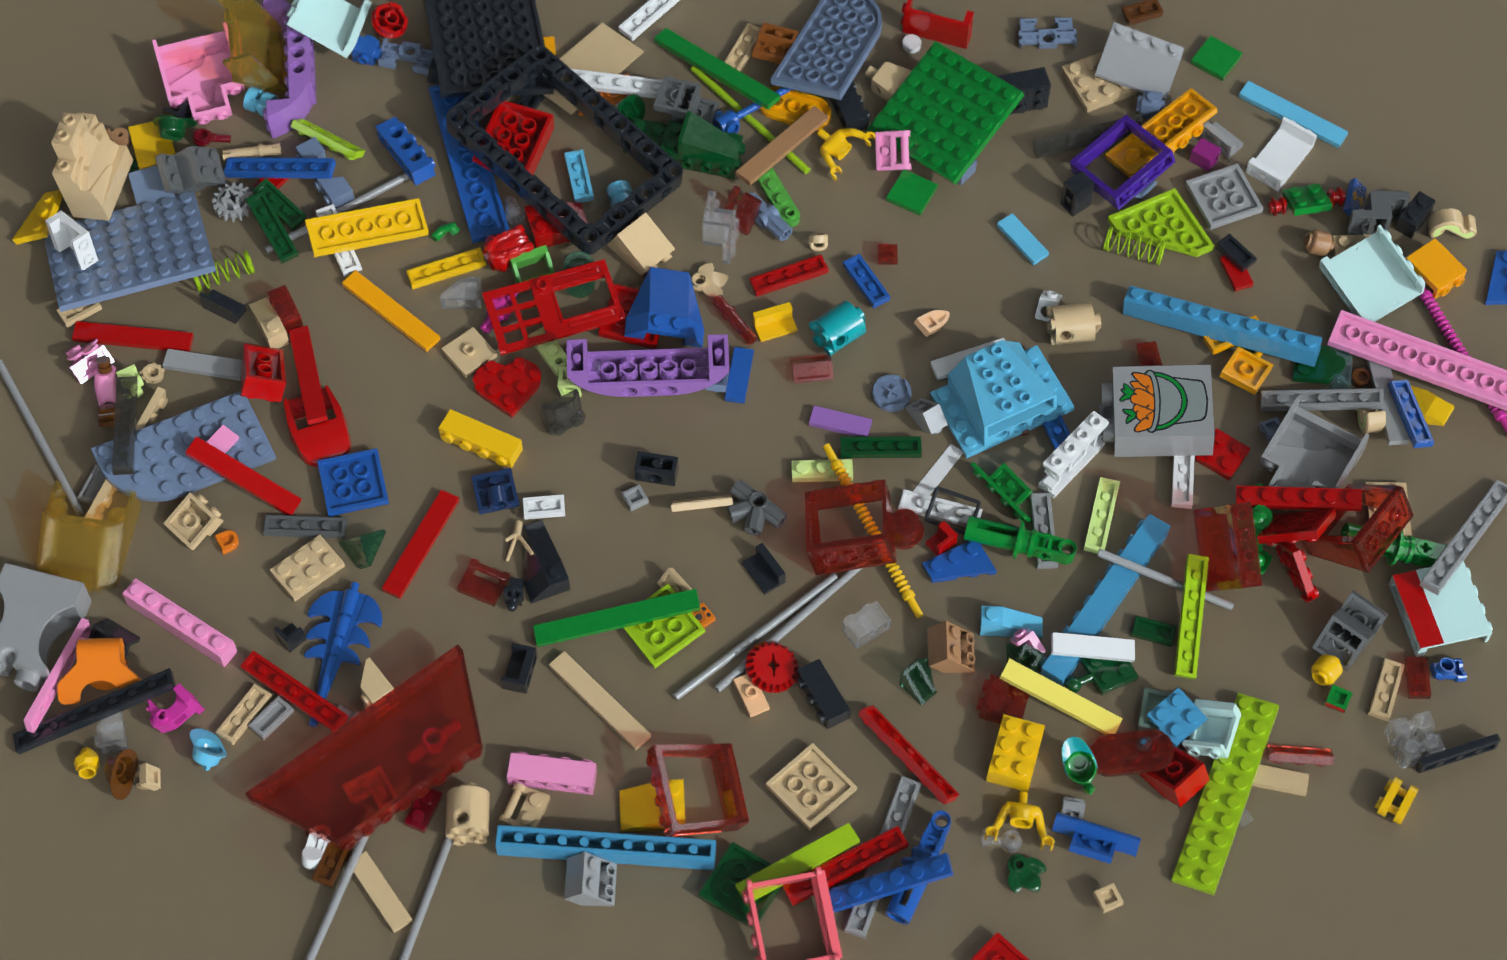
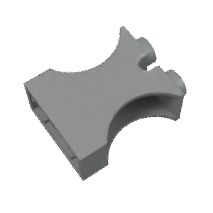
M5 563L0 573V595L4 601V614L0 622V675L8 677L10 671L15 668L17 674L14 683L24 690L36 692L40 686L44 685L50 674L47 668V657L52 644L64 631L78 625L81 618L85 619L92 601L82 582Z

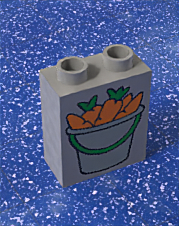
M1211 365L1113 367L1112 382L1102 383V407H1113V417L1105 418L1109 421V424L1103 430V442H1114V457L1213 455L1214 418Z

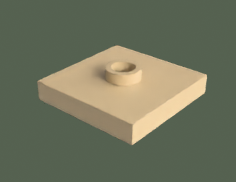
M474 327L441 348L444 355L465 378L476 372L488 361L498 357L496 351Z

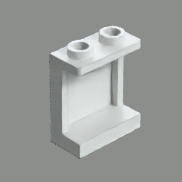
M59 211L45 220L55 250L60 253L68 247L73 249L81 270H85L98 261L89 232L67 214Z

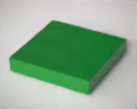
M1210 35L1192 58L1191 64L1223 81L1242 57L1243 52Z
M903 170L887 195L886 201L921 216L937 190L938 184Z

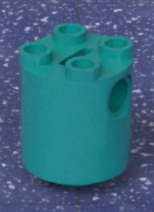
M847 300L840 302L808 323L815 335L812 337L814 343L818 347L822 346L828 356H832L866 333V321L863 311L858 306L854 307Z

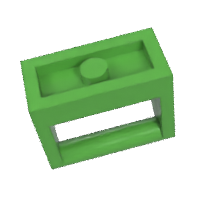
M546 245L509 260L508 265L516 283L522 282L518 269L543 260L549 273L543 275L555 273Z

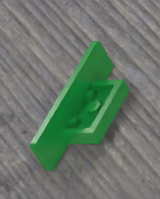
M975 462L970 464L974 468L972 472L980 480L984 478L988 482L986 486L994 494L998 492L1002 496L1000 501L1007 507L1011 505L1015 509L1013 514L1020 521L1026 520L1030 522L1032 520L1019 505L1033 491L1007 464L1003 463L991 476Z

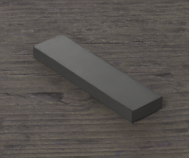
M265 515L263 535L316 538L318 535H321L323 538L346 539L348 519L347 517Z

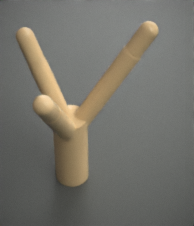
M520 520L515 521L513 534L505 538L506 542L512 539L505 559L507 562L510 560L517 540H520L530 555L534 554L521 536L523 522Z

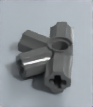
M742 479L733 485L730 494L738 502L727 506L733 523L746 519L744 531L755 536L762 534L765 521L776 529L781 528L785 524L788 514L768 500L765 493L756 491ZM763 503L761 506H756L755 504Z

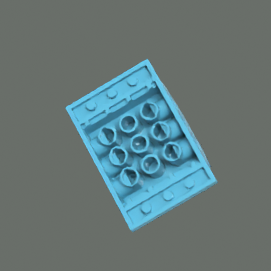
M1004 340L965 356L948 374V385L930 392L933 402L940 404L948 423L947 426L966 459L1041 426L1046 421H1052L1058 418L1059 415L1063 416L1074 411L1072 401L1039 347L1036 345L1024 351L1019 342Z

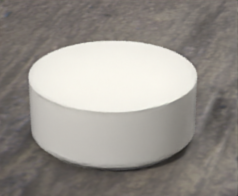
M913 34L905 36L902 44L904 51L907 53L918 52L921 48V39Z

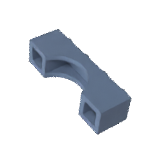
M316 137L295 147L297 152L295 158H326L325 150ZM332 177V179L312 178L315 189L318 193L322 192L327 206L334 204L335 209L354 200L353 190L344 177Z

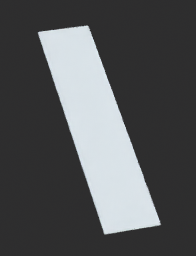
M950 444L913 492L930 496L963 454L962 450Z

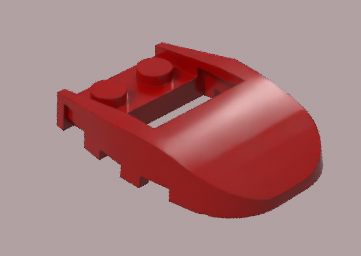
M328 385L322 389L326 410L333 408L336 418L300 430L297 429L294 420L306 417L302 396L290 400L283 399L290 440L296 447L301 460L307 465L318 467L317 461L347 455L351 449V438L347 420Z

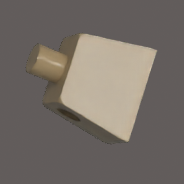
M885 62L880 69L870 66L867 69L866 76L872 79V92L888 102L912 70Z

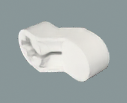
M319 825L310 832L302 852V865L305 868H317L331 838L329 827Z

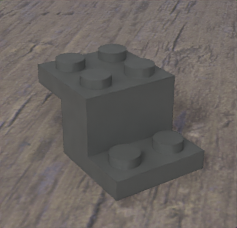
M664 76L653 106L656 111L672 114V121L684 123L687 111H691L713 125L714 115L719 109V102L701 98V84Z
M189 146L175 155L159 154L155 156L165 193H196L207 186L222 187L227 184L216 148Z
M1400 190L1370 191L1365 208L1352 210L1345 231L1346 235H1372L1376 233L1379 225L1383 229L1388 230L1391 220H1398L1406 209L1410 199L1409 192Z
M1353 590L1341 609L1332 615L1312 648L1322 655L1336 656L1340 660L1343 670L1347 672L1359 654L1369 646L1389 614Z

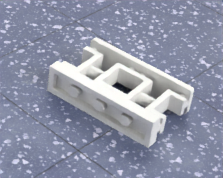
M1093 411L1043 462V467L1046 468L1044 472L1047 475L1038 483V488L1045 493L1050 492L1051 497L1054 499L1104 447L1105 442L1101 440L1103 436L1100 433L1108 426L1109 421Z

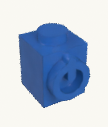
M359 35L356 45L351 51L353 61L374 66L376 60L380 59L382 49L379 46L380 42L371 35Z

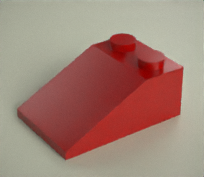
M566 202L588 224L582 204ZM530 205L524 206L525 219L535 248L544 245L551 247L569 242L564 235Z
M244 343L240 382L241 396L249 399H263L268 402H281L286 385L283 350Z
M1161 738L1154 742L1151 752H1141L1129 763L1130 767L1157 792L1180 808L1210 781L1203 762Z

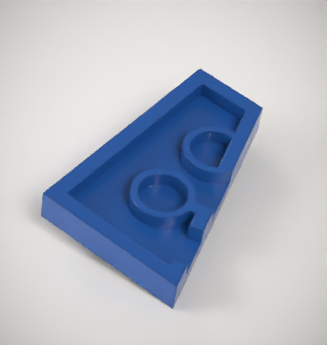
M1497 251L1485 305H1507V251Z
M972 541L966 542L922 563V567L932 583L957 580L959 577L970 576V578L978 577L981 574L994 575L997 572L981 544Z

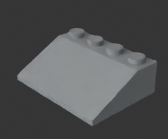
M1114 22L1107 37L1095 76L1141 93L1144 90L1162 92V100L1166 101L1184 47Z

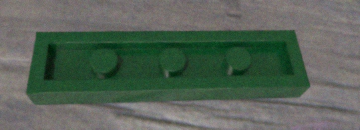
M261 191L246 198L248 207L280 263L283 264L298 257L299 253L265 193Z
M921 436L840 437L841 458H921Z

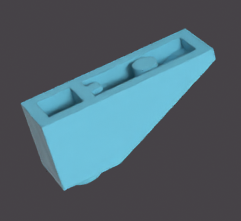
M981 606L980 636L1013 637L1017 630L1026 627L1033 630L1038 638L1043 637V617L1005 607Z

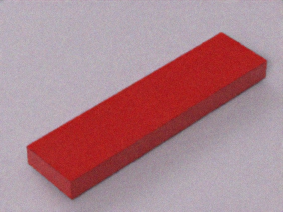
M822 254L751 277L749 278V283L755 296L758 297L827 274L829 269Z

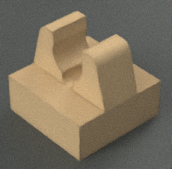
M148 763L139 765V771L136 772L135 776L139 777L140 783H137L136 787L142 790L150 789L153 791L161 789L160 768Z
M1114 883L1093 893L1103 913L1120 907L1124 903Z

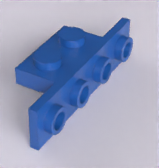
M1058 812L1052 828L1054 832L1073 837L1069 848L1070 852L1111 864L1115 850L1136 857L1141 841L1139 837Z

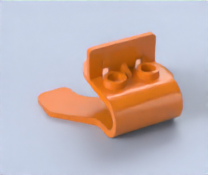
M123 638L78 639L76 646L77 663L59 681L57 685L58 700L65 705L78 704L81 700V692L87 684L99 690H111L115 687L121 689L142 680L127 667L129 661L125 660Z

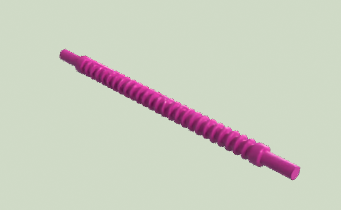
M1424 288L1423 294L1419 295V297L1424 302V306H1427V310H1430V315H1433L1432 319H1436L1435 323L1438 324V328H1441L1440 331L1443 333V336L1447 337L1446 341H1450L1449 346H1452L1451 349L1458 353L1468 355V351H1465L1466 348L1462 346L1463 343L1459 342L1460 338L1454 333V329H1451V324H1448L1449 321L1445 320L1446 316L1443 315V311H1440L1441 308L1437 306L1438 303L1435 302V298H1432V293ZM1487 404L1488 409H1492L1491 413L1494 414L1495 420L1500 422L1507 433V414L1505 410Z

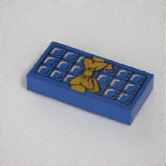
M1356 178L1350 179L1343 209L1349 216H1351L1352 210L1363 208L1366 188Z

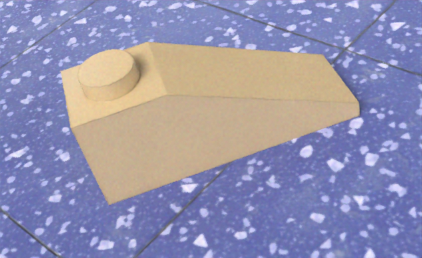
M267 297L248 304L269 348L279 349L290 344L287 332Z

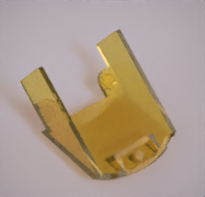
M217 0L226 10L224 19L228 25L230 58L223 60V65L231 72L232 81L279 94L288 91L285 87V76H287L285 61L287 57H285L284 45L286 43L281 41L279 31H282L281 26L256 0Z
M55 480L46 511L42 512L36 571L82 582L87 592L102 591L101 588L109 586L114 588L118 586L141 510V504L136 492L131 491L126 508L119 507L109 511L106 521L67 515L68 506L65 502L66 494L61 482Z

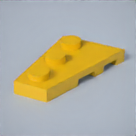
M60 190L43 194L12 240L16 245L48 237L49 230L45 220L57 213L63 198Z

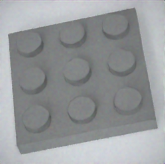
M1238 164L1187 180L1185 183L1187 190L1210 230L1262 213L1263 206Z

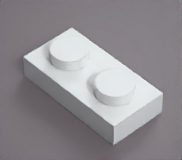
M564 494L523 498L524 519L565 516Z

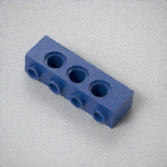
M393 117L375 126L378 139L415 186L435 176V163L433 159L426 156L423 146H418L414 135L408 133L403 122H399L396 117Z

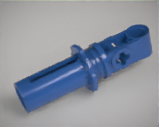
M940 810L933 814L927 829H925L920 839L919 845L912 848L911 857L901 859L900 862L903 866L940 855L951 828V817L946 811ZM938 820H944L947 824L943 827H939L936 825L935 822ZM927 884L913 888L906 906L901 905L907 890L893 894L885 914L898 923L908 925Z

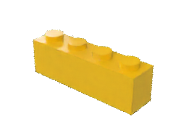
M451 409L439 426L440 438L444 442L456 444L465 451L470 450L483 459L488 458L495 461L496 464L502 467L506 466L512 469L523 450L521 439Z

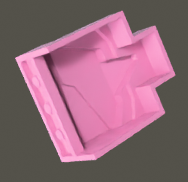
M226 22L223 23L224 31L158 47L156 39L152 40L171 109H179L184 101L190 104L193 118L197 121V124L203 125L211 120H224L231 116L232 112L227 95H237L245 90Z

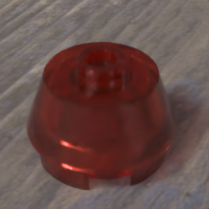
M910 509L895 511L884 524V534L887 541L895 545L897 549L902 550L913 548L914 545L922 540L925 532L922 520Z

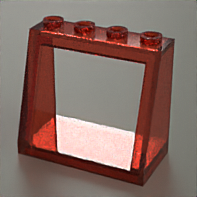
M885 479L805 492L806 553L816 575L897 563L890 491ZM882 501L883 534L821 543L819 510Z
M1347 484L1344 489H1362V504L1377 508V510L1355 537L1327 536L1346 513V511H1336L1335 519L1318 540L1313 542L1302 540L1307 554L1369 573L1414 516L1404 488L1401 486Z
M1251 502L1194 509L1193 517L1199 556L1209 557L1205 591L1263 586Z

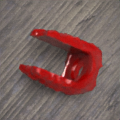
M522 224L516 225L514 228L501 234L490 235L486 238L482 252L492 271L506 272L510 268L508 265L510 259L533 250L534 245L532 242H529Z

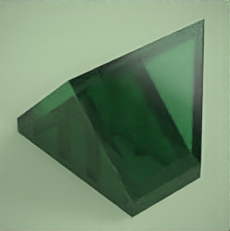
M382 529L360 535L339 544L357 568H367L371 566L386 531Z
M1027 642L1020 646L1006 644L1007 662L1009 659H1012L1037 673L1040 669L1039 665L1043 660L1044 653Z
M915 659L900 673L899 685L920 705L926 703L937 693L934 688L931 667L928 666V659Z

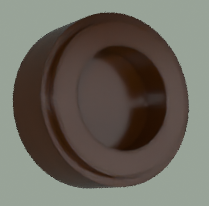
M1365 368L1354 369L1350 376L1351 384L1357 388L1367 387L1371 380V374Z

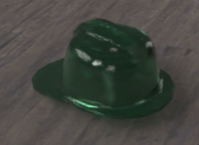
M575 251L566 257L563 270L592 263L594 260L584 251ZM595 281L570 287L566 290L573 297H587L595 288Z

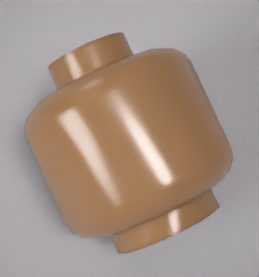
M1318 229L1308 232L1304 239V247H1306L1307 252L1321 257L1326 256L1328 252H1332L1335 244L1329 232Z

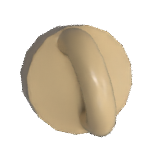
M810 234V248L817 252L825 250L828 247V234ZM814 243H823V245L816 247Z

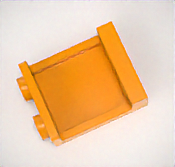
M1436 238L1406 257V260H1410L1414 271L1433 289L1432 297L1435 299L1439 296H1445L1454 286L1458 287L1465 281L1464 277L1467 269Z

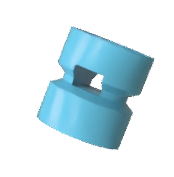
M252 86L244 97L243 107L248 111L258 112L259 115L263 116L266 101L279 100V97Z
M619 180L608 185L607 195L611 202L610 207H613L619 201L622 202L631 195L632 188L628 181Z

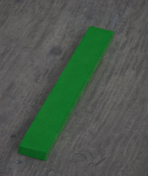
M665 28L654 37V43L763 108L769 110L780 100V95L668 28Z
M691 589L533 626L537 647L695 612L701 610L697 589Z

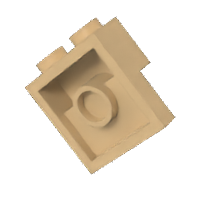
M189 493L163 523L191 550H195L206 535L211 536L224 521L220 518L222 513L213 506L210 508L206 505L208 500L204 496Z

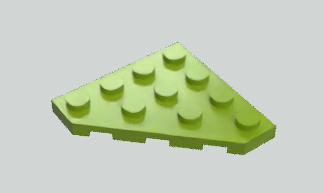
M1175 188L1108 216L1107 221L1113 227L1116 234L1121 229L1120 236L1127 237L1128 233L1131 232V239L1137 240L1141 234V242L1147 243L1150 237L1152 239L1151 245L1157 246L1160 240L1166 241L1165 249L1194 257L1201 256L1214 249V244Z

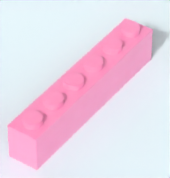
M135 578L122 593L128 606L225 668L236 655L237 649L233 640Z

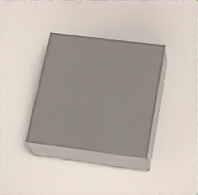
M640 484L621 492L630 511L649 503V499Z

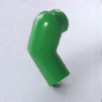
M455 222L442 224L430 236L435 242H438L448 232L453 236L456 235L460 228Z

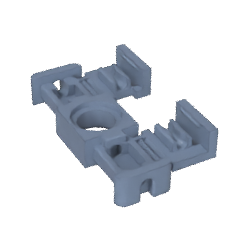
M1072 17L1055 18L1054 25H1058L1056 29H1035L1037 18L1020 19L1019 26L1021 30L1018 34L1020 49H1022V45H1038V49L1057 48L1058 44H1073L1074 48L1076 47L1077 32L1073 28ZM1047 35L1052 37L1053 40L1045 42L1043 37Z
M387 38L383 40L381 46L382 57L378 59L379 67L396 69L397 65L395 62L400 59L417 63V65L412 67L413 73L428 75L429 66L433 58L432 50L422 49L421 44L403 41L402 45L388 43ZM409 49L415 50V53L412 55H408L405 52Z

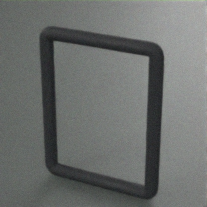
M937 486L934 489L924 519L926 522L936 526L940 524V522L929 519L938 490L959 497L961 499L976 503L977 506L973 514L974 517H977L978 512L981 507V502L977 499ZM951 527L956 533L965 535V531Z

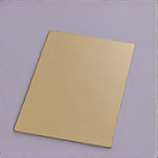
M602 22L563 55L560 60L570 69L619 74L644 51ZM555 89L554 94L544 95L571 115L578 110Z

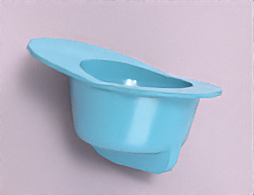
M204 729L191 730L189 735L193 744L192 758L205 771H209L211 767L218 765L221 758L227 756V752L215 734Z

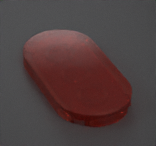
M1157 729L1103 735L1096 739V742L1090 747L1097 762L1096 773L1105 777L1157 772L1166 768L1174 757L1172 740L1164 732ZM1142 739L1147 740V743H1145V745L1141 744Z

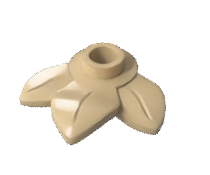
M713 263L702 265L698 273L691 277L693 289L695 291H702L710 297L723 295L721 287L728 280V275L714 272Z

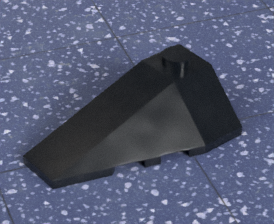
M540 520L523 526V538L534 552L533 555H530L523 546L524 587L531 604L569 591V577L543 521Z

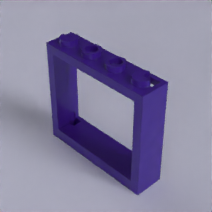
M1125 115L1117 120L1111 128L1103 132L1093 143H1090L1086 149L1076 155L1069 163L1074 175L1083 171L1095 183L1093 190L1119 210L1174 164L1175 158L1173 151ZM1127 131H1130L1155 150L1158 155L1114 191L1085 167Z

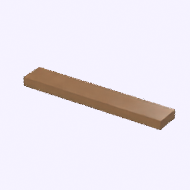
M813 106L736 171V176L751 186L828 121V116Z

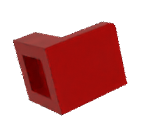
M943 521L938 525L937 533L928 539L925 545L938 556L957 544L958 534Z

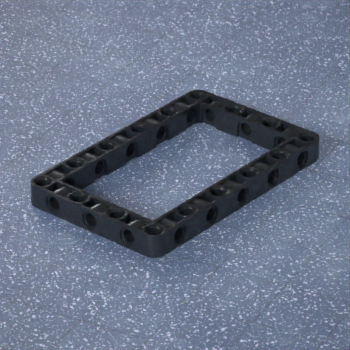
M536 46L452 107L446 114L447 131L581 252L587 255H592L613 240L616 235L644 213L650 211L682 184L683 167L544 46ZM538 76L542 77L654 176L633 190L631 195L625 200L619 201L594 224L584 222L573 208L564 200L556 197L545 183L536 175L528 172L517 158L509 151L506 152L488 132L475 124Z

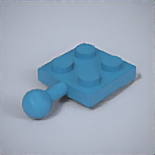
M1178 687L1147 714V718L1157 729L1148 737H1140L1137 741V749L1142 753L1151 752L1154 742L1163 735L1173 746L1177 747L1203 725L1208 718Z

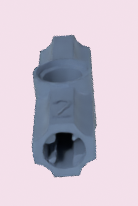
M750 192L746 195L742 205L754 216L757 224L762 229L767 228L779 241L787 240L793 229L780 217L776 207L772 204L767 205L755 192Z

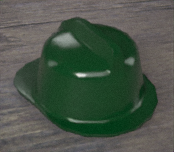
M629 95L621 102L613 105L630 121H632V118L644 119L645 104L639 95Z
M162 115L155 117L153 124L158 127L159 135L162 138L177 142L184 137L186 129L197 125V121L189 118Z

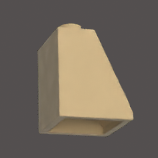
M644 213L626 227L608 244L619 257L641 276L648 273L650 267L658 268L657 264L662 261L663 264L673 257L671 253L675 250L647 213Z

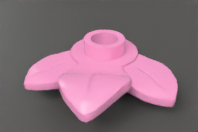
M96 339L82 348L79 344L65 352L68 356L67 360L75 362L84 355L93 353L98 348V344H96L98 340Z

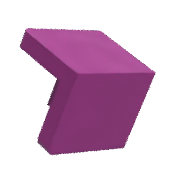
M1201 138L1192 149L1189 161L1209 172L1219 160L1221 148Z

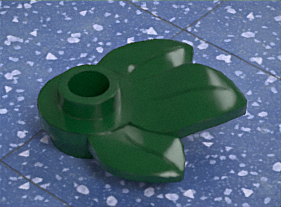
M1020 854L1013 855L1007 861V869L1009 871L1007 878L1008 886L1014 893L1019 892L1022 887L1032 892H1039L1041 888L1039 874L1044 873L1047 868L1042 861L1035 857L1025 858ZM1016 861L1021 863V869L1016 867Z

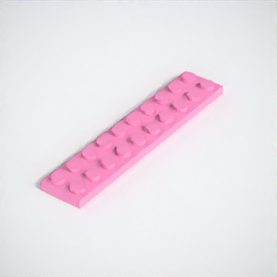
M1341 310L1327 345L1507 411V370Z

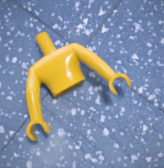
M854 128L838 129L832 135H829L823 129H820L817 133L818 136L825 140L820 147V153L830 168L833 180H837L834 173L839 172L842 175V171L839 166L835 165L830 155L841 160L848 154L852 144L846 140V137H858L865 140L867 146H871L869 138H873L876 141V136L873 132L864 133Z
M1024 791L1019 793V802L1007 801L1003 805L993 826L987 827L984 835L985 840L988 835L994 837V841H996L999 829L1007 815H1009L1010 824L1023 829L1031 828L1035 819L1037 832L1041 839L1040 849H1043V845H1048L1050 851H1052L1055 842L1053 837L1047 836L1041 808L1036 805L1027 804L1028 793Z

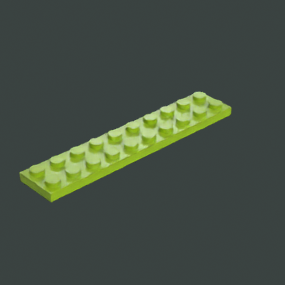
M1241 693L1237 694L1235 704L1241 712V717L1228 758L1214 759L1209 773L1210 781L1204 787L1172 877L1173 883L1210 895H1215L1279 710L1278 704Z

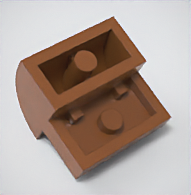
M764 22L758 33V40L752 50V57L781 64L798 37L799 31Z

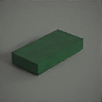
M1136 615L1130 637L1172 647L1177 626Z

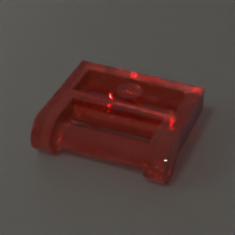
M472 558L468 569L457 586V592L495 607L511 574L506 571H498ZM477 570L500 581L496 584L474 575Z

